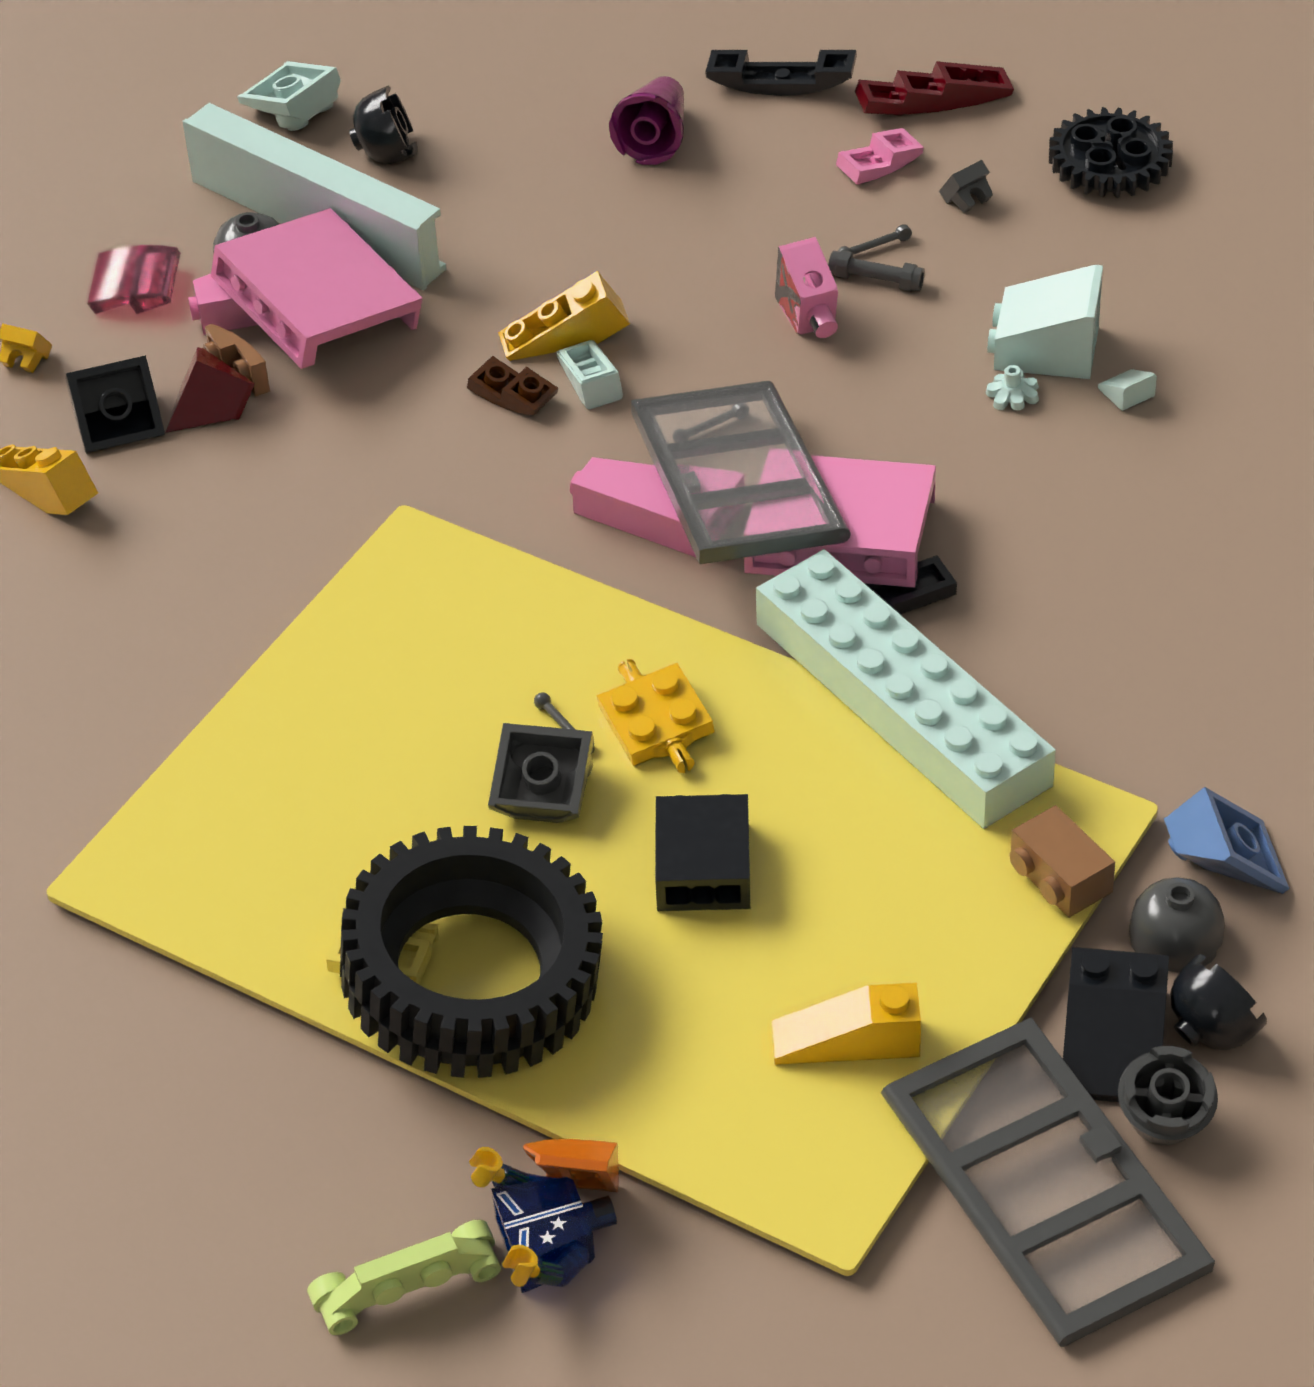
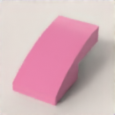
M903 128L872 133L869 147L839 152L836 166L853 182L861 184L881 178L904 167L923 154L924 147Z

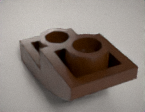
M494 356L468 378L467 389L485 400L507 410L532 416L558 393L557 386L527 366L518 373Z

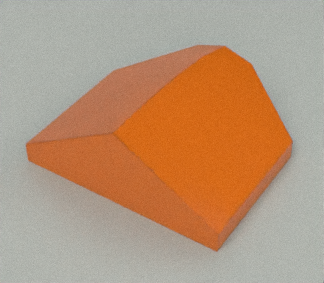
M552 1139L530 1142L523 1145L526 1154L546 1173V1181L552 1186L618 1192V1143L580 1139Z

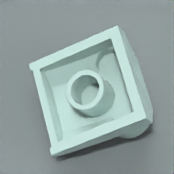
M287 61L283 66L246 92L238 95L237 98L239 103L274 114L279 127L295 131L307 126L308 120L316 114L333 107V102L338 98L337 90L341 79L336 67Z

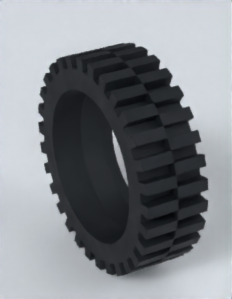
M464 826L463 837H453L451 827L437 828V840L430 842L425 831L412 835V849L408 850L402 841L390 846L389 860L382 854H378L371 860L370 873L365 870L360 872L356 878V889L350 888L346 897V909L343 908L340 955L341 989L344 998H349L348 1009L353 1019L361 1016V1030L368 1038L378 1032V1047L389 1053L396 1045H399L400 1061L411 1066L417 1056L424 1057V1071L435 1074L438 1073L440 1063L451 1064V1077L464 1078L465 1066H477L478 1078L492 1077L493 1064L501 1063L505 1075L517 1072L519 1058L523 1056L530 1067L542 1062L544 1047L554 1055L563 1048L564 1035L572 1040L579 1031L580 1019L586 1021L591 1010V1002L595 999L603 933H601L602 918L601 913L596 912L597 900L593 892L585 893L586 880L579 872L569 877L571 863L562 856L553 863H550L551 848L539 843L534 851H530L527 849V836L516 833L512 843L502 841L503 829L490 827L488 838L476 837L477 826ZM474 914L500 920L519 931L530 942L537 954L540 964V977L526 988L502 997L480 1000L461 999L433 992L417 984L399 969L398 960L408 939L427 923L452 915Z

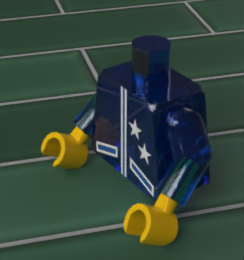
M489 1147L479 1148L469 1160L472 1167H477L471 1175L474 1185L486 1187L492 1181L495 1187L491 1189L494 1215L508 1253L502 1266L505 1269L512 1268L514 1270L510 1278L515 1286L520 1287L521 1293L528 1292L541 1285L567 1286L595 1258L592 1231L617 1224L614 1206L609 1195L582 1203L574 1180L571 1178H552L523 1172L503 1164L498 1152Z

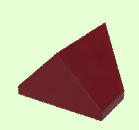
M197 347L179 390L165 433L231 419L239 420L255 383L204 348Z

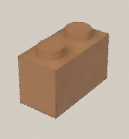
M1056 805L1012 829L1011 852L1009 855L1012 866L1021 876H1027L1040 889L1042 896L1049 904L1056 905L1069 918L1113 893L1115 861Z

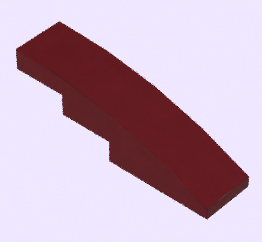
M936 61L932 73L897 70L893 82L859 79L855 94L865 114L904 115L941 112L975 106L1011 96L1014 88L1002 67Z

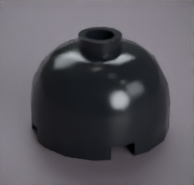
M389 85L362 98L355 107L353 114L354 128L349 130L351 140L358 151L364 149L371 159L385 164L401 162L417 155L418 152L417 142L409 145L407 135L413 132V127L407 112L396 93L389 96L391 90Z
M1202 954L1196 955L1178 974L1170 992L1171 1008L1179 1020L1174 1025L1175 1030L1193 1047L1199 1042H1202L1211 1049L1230 1050L1242 1046L1267 1024L1264 1012L1256 1019L1250 1010L1256 1004V1001L1239 982L1218 964H1215L1210 970L1202 965L1206 957Z

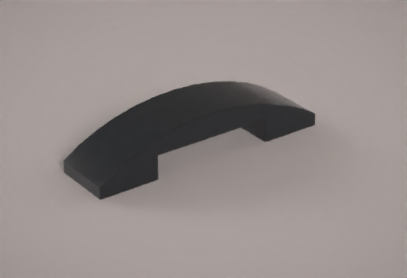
M711 50L705 73L706 78L728 88L743 92L775 96L803 95L823 91L851 79L857 51L820 50L817 62H749L748 50Z

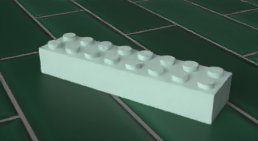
M825 549L756 587L757 625L983 829L1053 787L1056 749Z

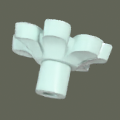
M1009 365L1004 369V374L996 375L993 382L987 385L986 395L988 397H995L993 407L997 410H1004L1008 403H1010L1013 410H1021L1025 407L1024 401L1029 404H1036L1039 401L1038 392L1036 391L1039 385L1034 377L1025 378L1023 370L1018 366Z

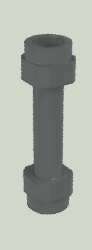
M833 250L828 263L831 273L835 274L836 277L848 279L850 274L895 282L899 283L900 290L910 292L912 290L920 291L925 278V269L918 267L916 264L904 263L903 268L855 259L853 252L845 250Z

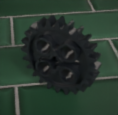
M1102 107L1101 114H1095L1092 110L1087 109L1086 117L1075 113L1073 114L1072 122L1062 120L1061 128H1054L1053 137L1049 139L1048 162L1052 164L1053 173H1060L1059 181L1071 180V189L1084 186V194L1086 195L1093 190H1099V196L1104 197L1107 191H1112L1114 196L1119 198L1121 191L1126 190L1131 196H1134L1137 187L1147 192L1149 191L1150 183L1159 185L1161 176H1168L1169 167H1172L1173 141L1169 140L1168 131H1161L1160 122L1150 124V116L1148 115L1138 119L1136 118L1137 111L1135 110L1128 115H1124L1119 107L1114 113H1109L1105 107Z

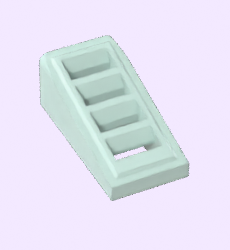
M594 340L576 344L556 352L563 370L579 399L587 409L590 410L622 399L623 392L619 372Z

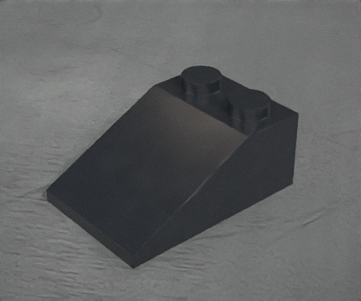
M1072 947L1063 1060L1093 1100L1119 1102L1118 1086L1127 1066L1136 1058L1149 1053L1152 1048L1163 1046L1169 955Z

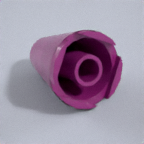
M667 76L658 77L628 95L616 105L609 121V132L613 144L623 156L627 154L636 159L635 162L641 165H658L669 160L679 149L684 135V91L678 81Z

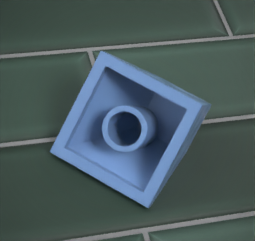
M1202 788L1164 818L1171 837L1168 840L1169 845L1181 860H1190L1206 870L1281 894L1290 889L1263 820L1210 789Z

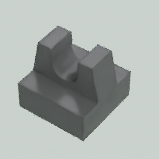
M980 160L952 174L939 190V193L947 204L953 201L963 213H966L975 205L970 194L977 196L981 204L987 202L992 197L993 193L986 179L990 172L984 162Z

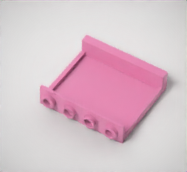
M331 208L217 244L214 248L211 277L301 369L315 364L318 345L399 317L411 330L417 329L423 298Z
M769 453L759 488L802 482L788 453ZM792 454L806 481V485L824 507L800 454ZM811 455L850 530V538L844 543L744 558V573L777 576L825 549L863 583L915 588L917 580V555L929 504L935 503L936 465ZM811 498L753 506L744 540L822 529L825 526Z

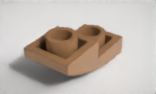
M214 324L205 326L207 343L203 344V348L255 383L252 390L255 397L270 392L266 361L249 343L233 332Z

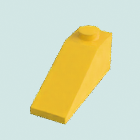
M917 982L867 985L772 1020L774 1064L920 1057L921 1015Z

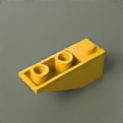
M596 271L587 278L578 281L574 286L555 298L546 301L521 319L512 322L508 327L498 332L506 358L512 361L555 353L558 350L589 340H594L596 344H599L630 325L622 300L601 274Z
M13 444L0 449V483L45 513L69 515L98 494L77 451L58 450L57 447L49 449L36 448V446L16 447Z

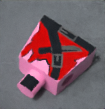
M816 237L778 246L775 286L777 302L796 333L802 335L814 331L818 338H827L838 329V324L835 320L838 289Z

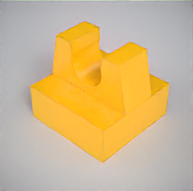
M2 323L0 329V341L2 342L0 362L4 366L12 368L15 359L23 355L20 367L27 372L34 373L41 358L48 359L52 344L37 331Z

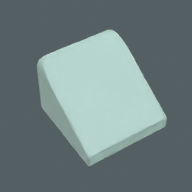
M1130 369L1099 383L1098 389L1121 411H1124L1155 396L1157 376L1152 372Z

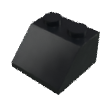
M146 355L66 373L65 379L85 453L165 435Z

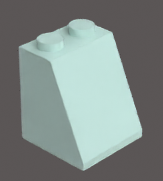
M1092 265L1005 287L1002 303H995L992 326L997 327V329H990L988 336L987 353H994V370L1004 371L1007 366L1016 365L1024 373L1090 379L1099 330L1103 265Z

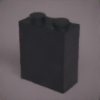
M748 794L656 796L655 884L657 911L751 909Z

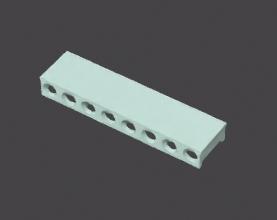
M208 103L191 117L182 121L193 182L258 213L270 216L281 224L331 208L389 266L393 267L408 284L423 291L433 280L447 270L446 263L440 261L438 256L435 219L441 215L440 208L214 104Z

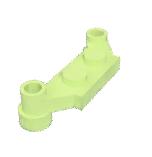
M472 1220L460 1225L452 1234L448 1232L355 1266L354 1273L347 1279L340 1272L324 1274L309 1284L307 1293L314 1310L322 1313L329 1333L331 1335H342L356 1327L358 1324L356 1315L365 1308L376 1304H391L399 1300L404 1294L425 1286H440L457 1274H471L474 1281L485 1282L500 1273L501 1265L493 1250L495 1239L487 1222L484 1220Z

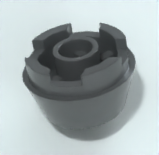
M1176 1046L1154 1047L1149 1053L1132 1061L1120 1078L1118 1098L1121 1109L1135 1131L1150 1142L1161 1145H1172L1182 1142L1202 1131L1214 1117L1218 1104V1093L1213 1075L1200 1062L1192 1058L1193 1053L1189 1050Z

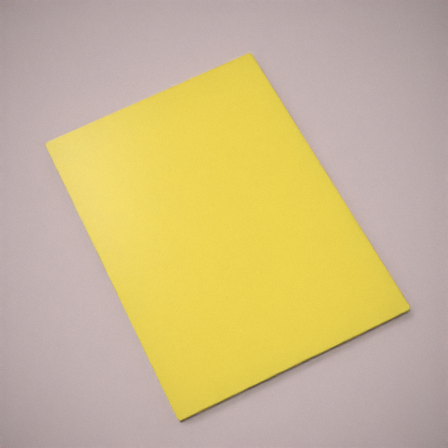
M402 505L386 519L47 888V896L51 903L553 1139H580L618 1143L619 1170L841 1275L851 1276L856 1273L929 1162L882 1096L881 1091L883 1088L902 1077L1022 1022L1102 901L1101 899L1070 918L1056 905L1049 904L1042 896L1040 889L1027 876H1021L1017 873L1011 864L1009 855L1011 852L1012 829L1056 805L1115 861V881L1156 819L1158 807L1149 800L1055 763L1053 787L983 829L797 660L413 507ZM626 659H633L643 676L674 663L679 664L713 720L715 733L695 740L686 748L690 757L695 762L694 767L690 771L684 765L686 773H679L670 756L652 758L635 766L630 762L601 712L596 696L626 683L618 671V666L622 661L628 667ZM541 692L547 693L550 696L551 704L576 730L592 731L594 736V752L591 754L593 768L587 777L579 818L560 823L514 819L493 811L488 807L503 723L562 728L545 709L541 710L535 706L534 698ZM748 794L751 909L657 911L655 884L656 796ZM464 826H477L476 837L484 838L489 837L490 827L503 829L502 841L512 843L516 833L527 836L528 850L534 851L539 843H542L551 848L550 863H553L561 856L571 863L569 877L579 872L586 880L585 893L592 891L597 900L596 912L601 913V933H603L597 989L595 999L591 1002L590 1013L586 1021L580 1019L579 1031L572 1040L564 1035L563 1048L554 1055L544 1047L542 1062L530 1067L523 1056L519 1058L517 1072L505 1075L501 1063L493 1064L492 1077L478 1078L477 1066H465L464 1078L451 1077V1064L440 1063L437 1074L424 1071L425 1058L417 1056L410 1066L399 1060V1045H396L387 1053L378 1047V1032L368 1038L361 1030V1016L353 1019L348 1009L349 998H344L341 989L342 977H340L339 973L329 972L327 969L326 958L342 924L343 908L346 909V897L350 888L356 889V878L360 872L365 870L370 873L371 860L378 854H382L389 860L390 846L399 841H402L408 850L412 849V835L425 831L430 842L437 840V828L451 827L453 837H463ZM474 914L452 915L430 922V924L438 926L439 938L433 944L431 958L419 984L422 987L445 996L480 1000L515 993L539 979L540 964L534 948L519 931L510 925L491 917ZM917 982L921 1015L920 1057L774 1064L772 1020L867 985ZM997 1058L912 1097L942 1141Z

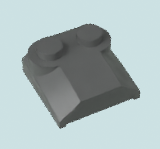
M503 723L488 802L489 809L514 819L560 823L579 818L587 777L593 768L591 754L594 736L592 731Z

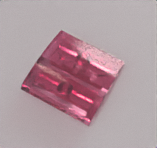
M136 245L98 253L87 304L94 314H98L129 303L135 313L139 314L171 303L181 252L177 247Z

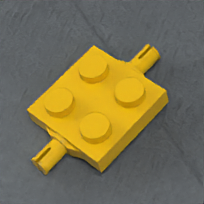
M626 659L628 667L622 661L618 666V671L626 683L596 696L601 712L630 762L635 766L652 758L670 756L679 773H686L684 765L690 771L694 767L695 762L690 757L686 748L695 740L715 733L713 720L679 664L674 663L643 676L633 659Z

